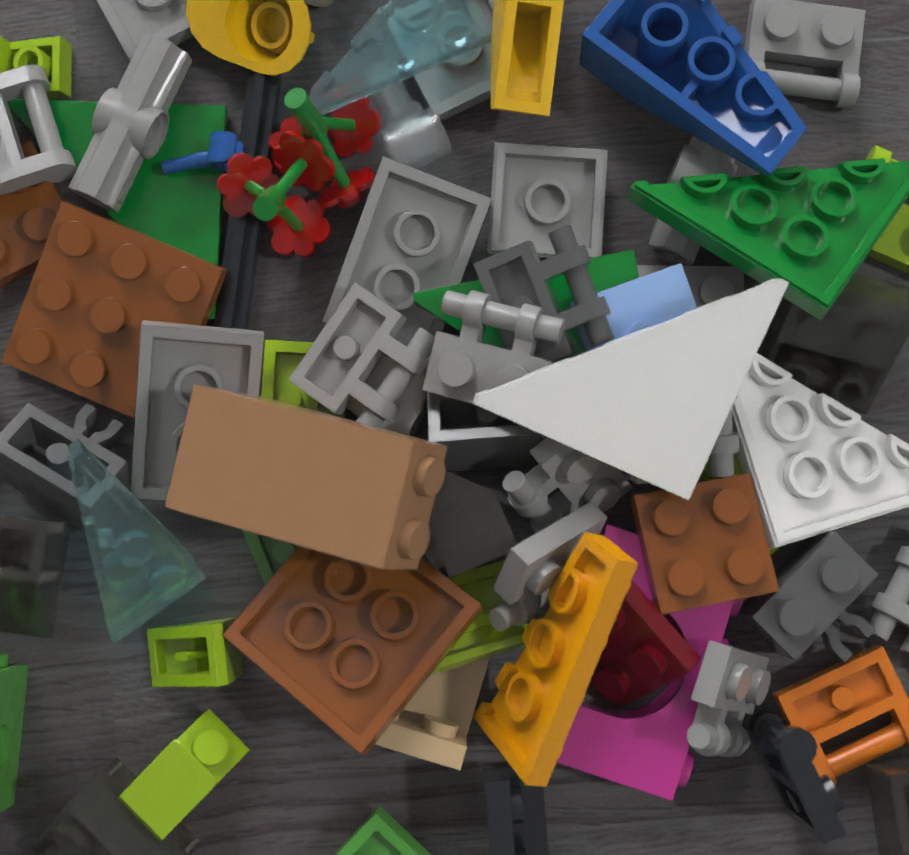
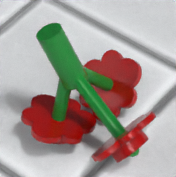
M291 89L285 95L284 103L293 117L285 119L280 126L279 132L271 134L268 140L269 148L273 151L279 145L281 135L289 130L299 133L304 139L312 138L319 141L324 149L323 154L334 163L336 169L335 179L332 184L324 187L319 192L321 197L318 200L321 208L326 209L337 204L339 208L343 209L359 203L367 196V189L372 186L375 174L369 166L358 171L350 170L345 172L326 134L328 133L330 137L335 138L334 148L341 157L350 158L356 152L368 153L372 148L371 137L375 136L381 127L379 113L369 108V99L364 94L357 93L352 97L340 94L334 98L331 104V114L333 117H324L320 115L304 89ZM273 159L274 167L281 173L282 165Z
M289 130L281 135L279 145L272 151L273 159L282 165L281 180L277 175L271 173L272 163L268 158L257 156L253 159L246 153H236L227 162V173L218 178L217 189L225 195L223 207L231 216L242 217L250 212L258 219L268 221V227L274 233L271 238V246L279 255L288 256L295 252L300 257H308L314 251V244H321L329 238L331 234L330 223L322 217L324 209L321 208L317 200H310L306 203L302 197L298 195L287 197L286 193L292 185L299 187L304 184L310 190L319 191L323 187L324 182L331 180L335 175V165L323 154L324 149L319 141L312 138L304 139L299 133Z

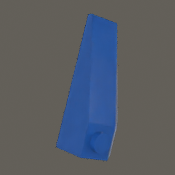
M610 0L582 34L579 65L622 97L766 177L772 174L807 130L806 125L766 71H760L742 46L744 39L732 24L728 27L711 3V0Z

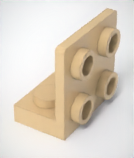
M490 657L429 676L375 745L460 771L467 749L468 730Z

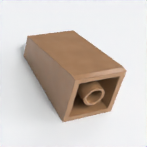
M194 384L165 507L383 570L418 569L420 558L425 553L430 540L428 524L435 496L440 491L445 479L444 459L448 446L275 399Z

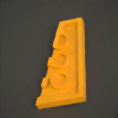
M584 532L548 592L550 608L541 619H531L521 636L526 647L515 664L505 663L494 680L499 691L491 703L481 702L473 715L475 721L526 786L547 787L638 565L634 559L603 535Z

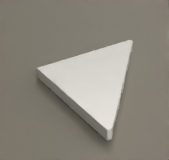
M781 278L770 279L761 285L683 313L684 315L653 327L641 329L581 355L564 359L525 374L521 378L501 386L476 393L472 403L689 500L789 282Z
M756 353L739 390L738 398L735 399L732 406L733 431L739 433L740 451L736 455L742 474L750 473L769 549L909 507V444L893 434L886 435L862 421L861 415L824 393L817 394L792 379L793 374Z

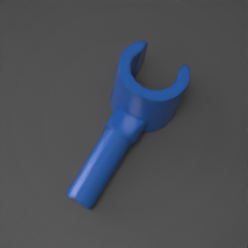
M212 132L210 135L209 151L162 160L163 172L167 175L195 168L203 169L209 167L212 170L227 173L228 160L236 153H243V143L237 141V136L232 132Z

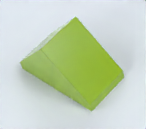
M237 617L147 629L152 687H219L228 685L243 675L241 651L223 636Z

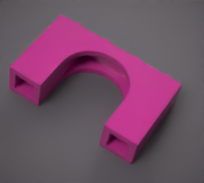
M605 524L599 535L606 536L638 563L632 580L653 603L638 534ZM744 599L664 615L700 656V660L690 673L670 682L659 696L641 707L629 710H612L583 701L579 706L557 763L673 801L677 786H686L693 767L694 754L688 751L690 744L687 740V731L692 726L699 702L691 700L708 642L712 640L729 645L728 639L723 638L729 616L736 617Z

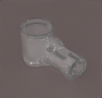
M391 61L380 62L365 72L364 81L383 117L381 120L383 130L379 131V134L391 160L420 170L452 153L449 138L436 112L430 106L423 109L419 101H412Z

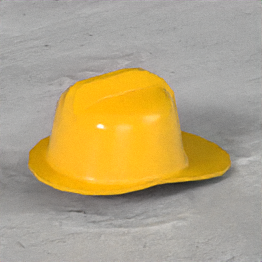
M187 0L186 17L191 33L200 45L218 58L260 74L276 76L291 71L302 61L309 44L313 43L315 34L311 31L308 8L303 0Z

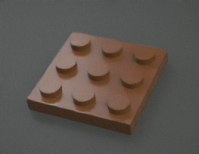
M61 201L1 362L135 419L142 321L206 326L228 269L71 202Z
M299 546L226 630L223 636L365 757L481 613L483 608L478 601L423 558H420L418 569L383 570Z

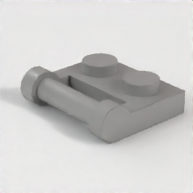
M752 0L749 6L744 49L759 70L766 71L783 95L833 101V106L836 108L853 109L860 92L861 80L858 74L866 10L795 0ZM764 60L834 69L836 74L835 78L765 69Z
M26 65L0 73V196L44 181H66L72 178L77 171L72 153L64 149L47 97L50 85L46 72L37 65ZM16 98H22L25 101L41 152L27 158L24 156L7 102Z

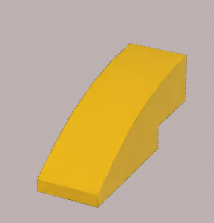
M494 0L490 75L491 109L541 117L550 116L564 0Z

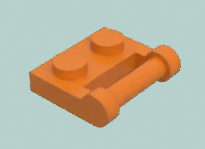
M873 645L852 655L846 662L839 661L772 693L787 726H799L810 732L816 739L817 754L812 762L819 777L826 774L834 785L837 784L836 777L903 745L909 749V699L883 646ZM889 711L891 724L827 755L824 754L820 743Z

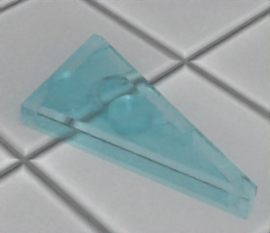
M391 0L386 5L379 7L350 41V50L330 73L325 71L311 88L309 98L320 115H325L491 42L492 32L477 0Z
M76 439L67 446L70 453L67 456L69 469L81 512L82 525L94 568V576L103 607L106 627L110 640L117 644L205 580L207 576L201 563L79 439Z

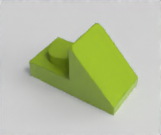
M208 709L178 739H174L117 799L161 842L250 749Z

